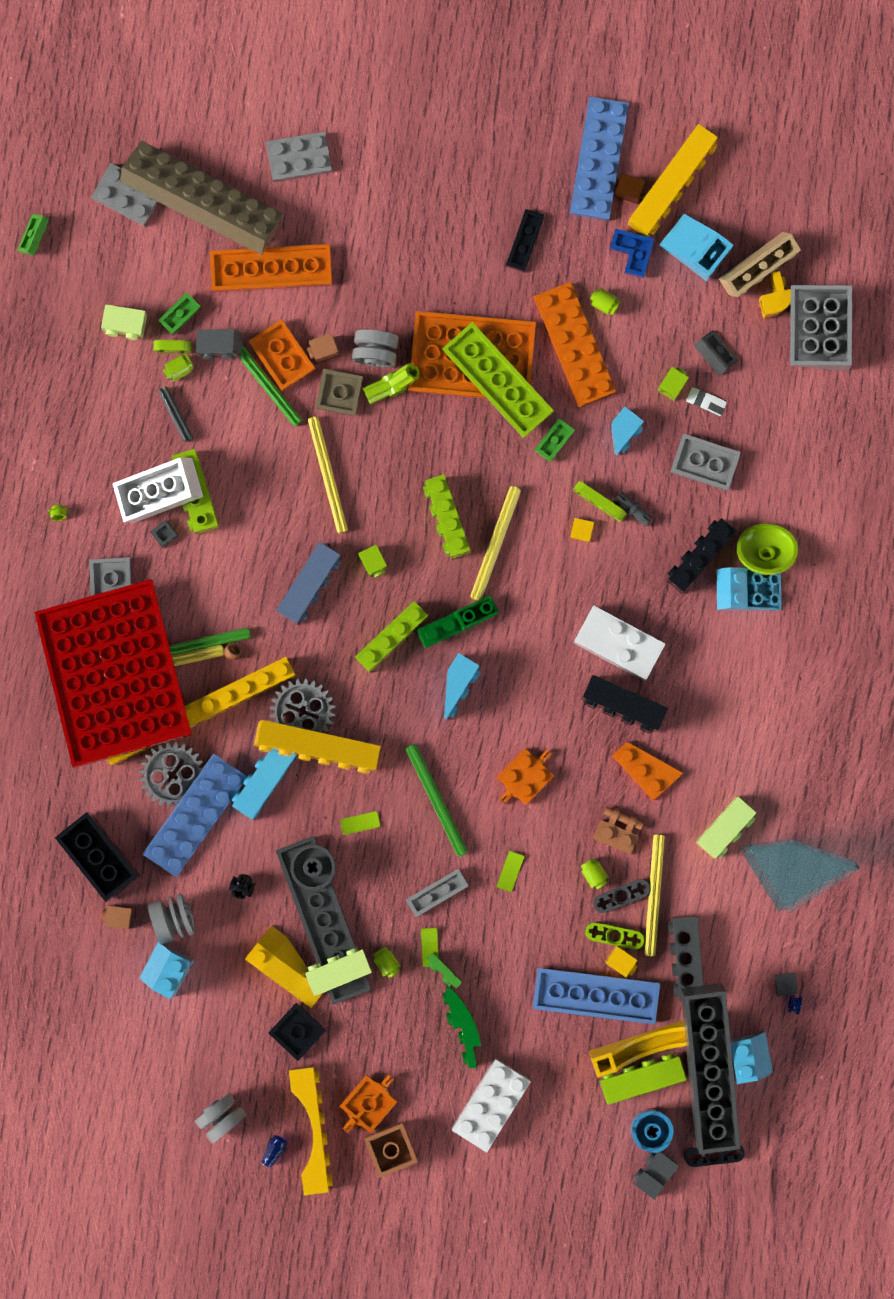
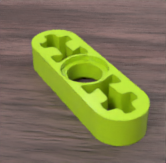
M578 481L573 488L574 492L613 519L622 522L627 515L623 509L583 482Z
M596 922L588 924L585 929L587 938L592 941L629 949H639L644 944L643 935L635 930ZM597 926V930L604 932V927L608 928L605 933L606 940H601L603 935L596 934L595 938H593L592 934L589 933V929ZM618 930L621 936L617 942H612L609 939L610 931ZM624 931L628 932L627 937H633L634 934H637L640 943L632 946L631 941L625 940L626 944H621L624 939Z

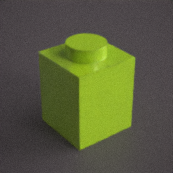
M671 367L657 391L675 401L689 378L686 376L687 373L679 367H676V369Z
M377 545L358 553L369 577L374 575L377 578L386 573L385 569L388 567Z

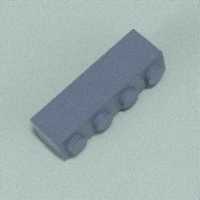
M319 542L276 611L297 625L300 621L304 623L309 615L308 608L311 604L314 606L320 597L318 592L322 587L326 588L331 580L329 577L332 570L336 571L342 562L339 560L341 558L340 554Z

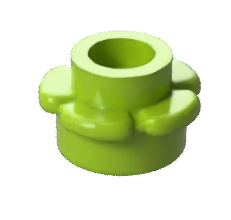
M57 504L48 510V514L52 521H62L67 518L68 509L61 504Z

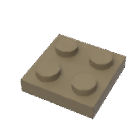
M323 369L316 409L356 417L363 376Z

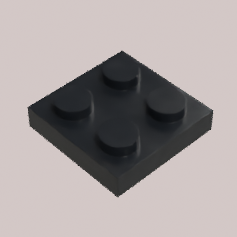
M296 1002L268 1034L299 1061L326 1029Z

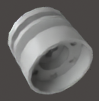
M182 893L176 896L178 904H176L172 896L169 897V907L167 908L162 900L148 904L150 919L161 945L175 940L174 931H177L181 938H185L184 928H186L190 936L195 934L194 916L189 903Z

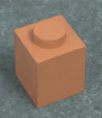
M332 333L309 341L310 347L307 350L310 359L315 358L316 364L339 356Z
M107 905V909H103L102 921H105L104 926L131 929L134 908Z

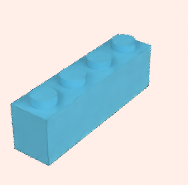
M271 750L265 758L261 757L255 765L257 768L253 775L249 774L243 783L246 785L242 792L238 791L233 797L232 801L234 804L232 807L254 820L298 755L291 754L290 757L279 755V751Z

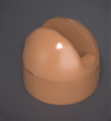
M233 642L229 643L224 649L225 657L232 661L237 659L242 653L241 647Z

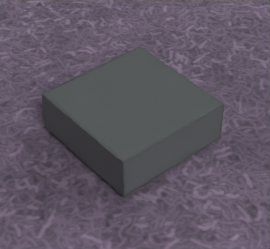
M167 520L150 531L162 548L179 537Z
M796 973L774 975L777 996L798 993Z

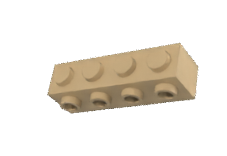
M782 232L718 279L728 295L739 297L746 293L747 289L752 285L760 283L766 275L779 269L781 264L793 259L796 256L795 254L801 251L791 233Z

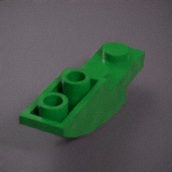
M491 595L446 617L417 629L416 632L426 649L499 614V611Z
M446 987V992L442 994L444 1005L449 1004L450 1012L446 1013L448 1025H452L453 1029H462V1031L458 1032L460 1044L465 1045L466 1052H462L464 1065L468 1064L469 1069L476 1068L477 1064L473 1047L481 1045L476 1024L470 1011L452 988Z

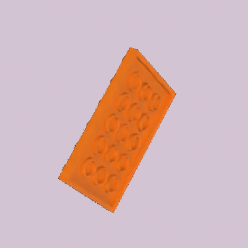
M416 311L411 363L418 368L420 373L418 379L409 385L408 392L487 399L442 350L471 322L480 329L530 384L536 322Z

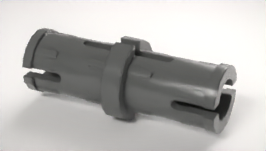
M623 491L614 500L628 512L629 516L632 515L644 527L653 518L640 507L638 502L635 503Z

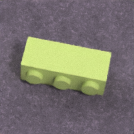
M735 797L699 837L696 843L713 859L721 858L728 851L726 846L731 841L735 843L742 835L740 831L744 826L748 828L755 821L753 816L756 812L741 798Z
M358 947L346 951L347 956L339 958V955L327 959L328 964L320 966V963L308 967L309 971L305 975L313 995L317 996L372 973L364 950H358Z

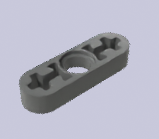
M635 880L596 896L593 906L596 911L606 913L646 897L650 892V885L645 880ZM638 883L646 886L644 894L640 892L633 893L635 898L631 899V893L627 889L628 886H631V890L636 889ZM619 890H624L627 893L626 901H617L616 893ZM612 893V899L616 903L615 906H612V902L606 904V909L597 906L600 898L608 900L610 899L608 894Z

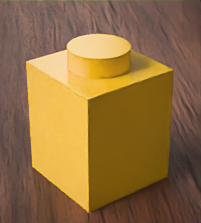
M615 946L604 962L625 977L628 974L632 976L638 967L636 965L638 960Z

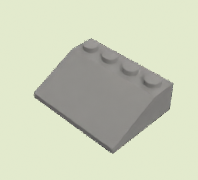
M791 285L790 366L825 370H850L852 366V285Z

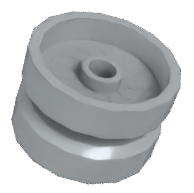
M377 330L355 331L354 343L359 347L353 349L352 361L372 367H394L397 356L392 350L398 348L399 337L389 332Z
M230 1092L220 1100L214 1101L194 1121L200 1130L205 1129L211 1123L214 1125L206 1133V1137L212 1144L248 1115L241 1106L236 1107L230 1113L228 1112V1109L236 1101Z

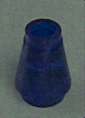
M274 1135L268 1141L261 1162L271 1168L287 1150L288 1142L284 1138Z

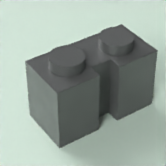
M236 329L197 330L196 354L202 356L204 360L213 361L215 357L222 356L221 359L234 360V357H241V332Z
M650 1152L645 1159L647 1164L643 1169L639 1168L633 1176L635 1179L633 1181L634 1185L654 1200L664 1188L668 1179L672 1177L679 1167L676 1162L662 1152Z

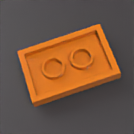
M282 319L248 341L282 392L316 370Z

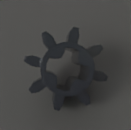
M240 874L238 878L232 877L229 890L232 891V895L235 898L245 899L246 896H252L255 883H252L250 876Z

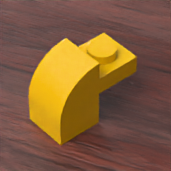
M780 271L773 272L770 276L773 293L762 295L759 299L763 319L782 314L791 303V289L784 290L787 287L784 276L781 277Z

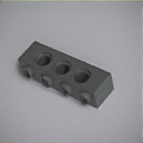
M698 916L671 918V922H668L669 935H673V943H670V953L675 957V963L672 964V975L676 976L677 984H673L674 997L678 996L679 1001H682L681 988L703 986ZM682 932L689 934V941L685 944L679 941V935ZM687 952L691 955V961L688 964H683L680 957L683 953ZM686 973H690L693 976V981L688 985L682 982V977Z

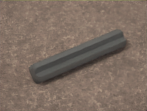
M167 386L158 390V393L183 441H191L193 435Z

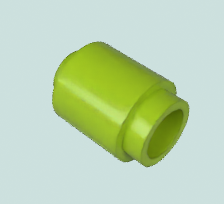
M603 288L600 290L595 289L590 298L593 301L592 306L612 316L621 301L617 300L618 297Z
M180 355L164 364L165 369L163 372L168 380L172 379L175 382L191 373L190 370L194 369V366L187 355Z
M595 858L581 865L583 870L581 872L591 888L595 886L596 889H599L607 884L606 879L609 877L600 862L596 861Z
M387 947L373 954V961L383 977L388 976L391 978L399 973L398 968L401 965Z

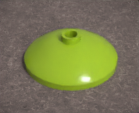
M757 524L749 527L740 535L737 542V555L742 564L751 571L764 575H774L788 570L795 563L798 555V544L794 536L781 526Z

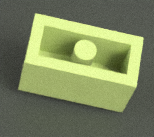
M105 304L101 329L103 332H106L107 336L118 337L119 334L125 335L127 339L137 340L144 337L147 314L143 310Z

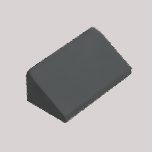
M713 330L695 344V348L719 376L739 361Z

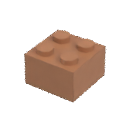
M403 1121L364 1137L379 1178L418 1163V1157Z

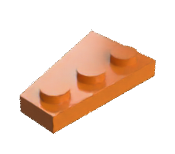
M626 742L612 755L652 801L683 774L629 742Z

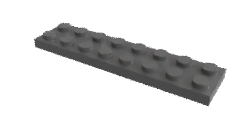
M312 836L275 851L316 961L320 963V966L328 964L327 959L339 955V958L347 956L346 951L356 947L332 883L318 890H307L299 886L291 875L290 865L294 854L302 847L317 845L315 837ZM313 863L310 865L311 871L317 870V864ZM365 975L333 988L328 993L332 1004H336L371 990V987Z

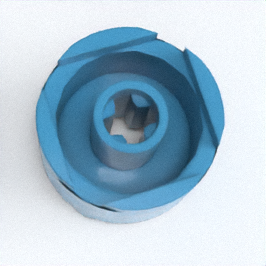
M653 1108L644 1109L637 1113L631 1121L630 1127L631 1136L636 1145L642 1150L651 1153L661 1152L666 1149L671 1143L674 1132L670 1119L662 1111ZM648 1127H657V1129L654 1130V1135H651V1133H647L649 1131Z

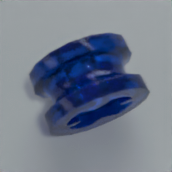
M791 995L788 1004L789 1013L794 1011L795 1014H799L802 1005L801 996L796 998L795 995Z

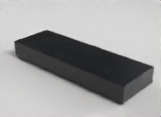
M525 209L506 263L507 267L525 273L544 215Z

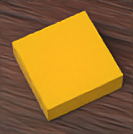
M574 518L570 538L590 542L594 522Z

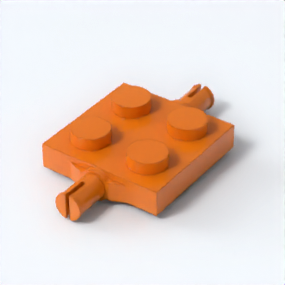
M524 748L497 776L507 790L499 800L505 805L513 796L527 806L554 778V775L547 770L544 764L553 755L546 749L538 758Z
M366 1074L339 1107L350 1118L345 1126L342 1127L348 1134L356 1124L362 1126L371 1134L398 1102L387 1090L392 1082L395 1081L389 1074L381 1084L375 1082Z

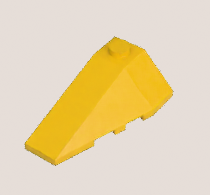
M273 926L267 930L245 958V960L310 1008L313 1007L323 994L313 995L305 975L309 969L288 937Z

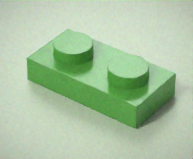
M32 214L17 251L34 256L39 248L42 235L47 229L48 218Z
M186 293L158 321L174 335L202 307Z
M558 418L534 451L551 463L575 430Z
M434 953L427 958L430 961L427 965L435 973L440 971L444 976L442 980L450 988L452 986L457 988L462 983Z

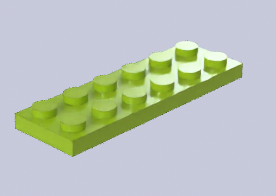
M473 322L442 348L446 355L523 439L554 412Z

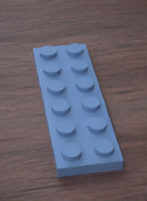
M589 97L570 209L571 215L609 221L629 103Z
M213 754L147 846L143 855L177 877L243 785L247 776L216 754Z
M537 968L533 1009L656 1024L660 983Z

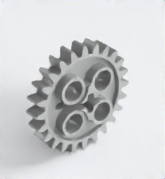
M297 679L296 685L288 681L289 688L282 685L283 692H275L279 698L271 699L276 705L269 707V709L275 711L274 714L270 715L271 718H276L275 723L304 729L302 726L303 721L311 719L314 722V727L311 731L322 733L321 731L325 730L329 732L326 725L333 724L329 717L335 716L334 713L330 712V709L335 708V706L329 705L333 698H326L329 691L322 692V684L316 688L315 681L308 685L307 679L304 680L303 684ZM295 692H299L302 695L303 699L299 704H294L291 701V696ZM313 700L321 702V709L317 712L312 711L310 708V703ZM288 703L298 708L306 706V711L316 714L320 718L315 719L308 715L300 717L298 711L287 708L285 705ZM287 711H291L295 715V720L292 723L285 722L283 718Z
M174 741L173 746L166 742L164 748L159 744V750L157 751L151 748L153 754L151 756L145 754L148 761H141L145 769H139V772L144 774V776L139 778V781H145L141 788L149 789L146 792V796L153 794L151 800L154 802L159 799L160 806L166 801L168 808L171 806V802H174L175 806H177L203 769V767H199L203 761L196 760L199 754H191L192 747L185 750V743L178 747L177 741ZM166 756H175V763L173 765H166L164 762ZM183 759L184 762L175 771L176 778L171 777L165 788L161 789V785L169 778L167 772L169 770L174 771L179 761ZM184 767L192 769L189 777L181 775V770ZM157 771L163 773V779L159 782H155L152 779V775ZM173 783H177L180 786L179 791L175 794L169 792V786Z

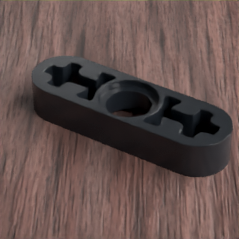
M740 1145L741 1149H737L740 1150V1153L737 1154L736 1158L729 1154L726 1155L727 1159L723 1160L724 1152L722 1151L718 1160L713 1161L709 1159V1153H706V1162H703V1158H697L696 1162L693 1163L691 1159H688V1156H691L693 1151L696 1155L703 1154H699L697 1147H691L685 1151L684 1159L691 1167L739 1162L744 1158L745 1152Z

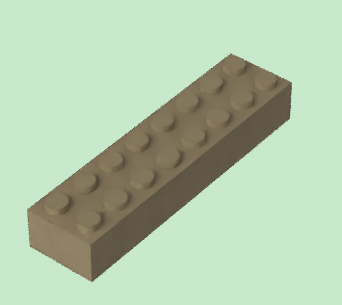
M142 140L122 166L121 183L260 255L263 254L280 228L282 212Z

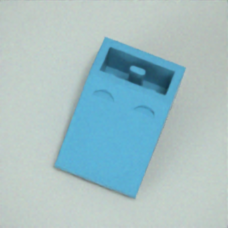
M686 214L682 215L659 244L706 282L734 246L719 233Z
M737 567L716 570L717 610H781V573L764 575L753 572L748 568Z
M460 653L457 654L447 672L444 719L448 720L449 716L451 718L455 716L459 709L457 703L460 699L462 701L465 700L470 690L467 687L471 682L474 684L480 675V671H478L479 665Z

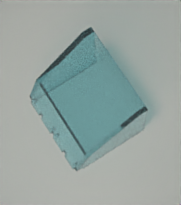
M793 839L746 845L741 848L742 853L745 854V859L777 910L780 911L786 908L788 913L860 869L856 861Z

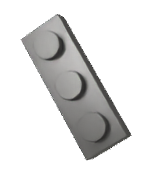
M458 868L407 898L406 901L415 917H418L469 885Z

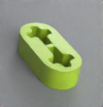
M155 340L153 345V351L156 353L189 354L192 350V342L185 340Z

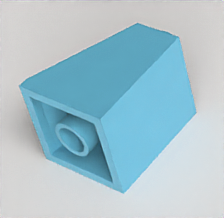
M158 941L139 978L155 992L172 999L177 996L195 960L165 944L161 945Z
M766 1032L730 1038L734 1082L741 1084L758 1081L773 1073Z

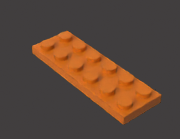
M330 244L267 247L262 255L251 249L210 251L212 292L332 285Z
M568 282L533 296L578 408L615 394L616 390L572 283Z

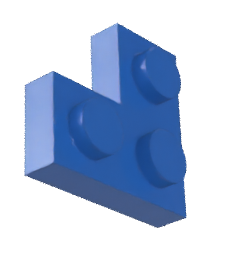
M615 229L610 250L629 254L624 274L644 279L654 238Z

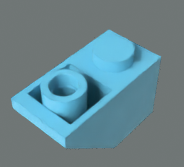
M626 407L621 410L611 424L614 453L617 456L620 452L625 453L631 445L629 443L630 439L633 436L637 438L644 429L641 427L644 421Z

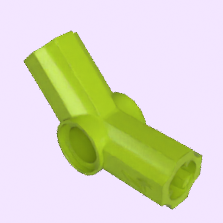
M412 363L406 364L399 370L382 377V380L363 388L369 404L371 405L389 396H397L406 391L405 387L418 379L420 373L418 368Z

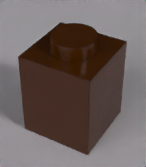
M622 173L614 197L637 205L638 200H643L647 188H644L645 181Z

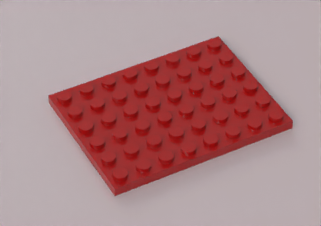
M152 579L34 612L73 768L192 735Z

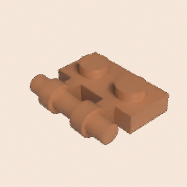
M606 807L603 814L610 817L609 822L600 820L593 839L631 855L638 835L631 833L633 827L641 830L644 822L637 820L635 816L631 815L630 817L620 813V810L616 808L613 810ZM616 820L627 824L626 829L614 826Z

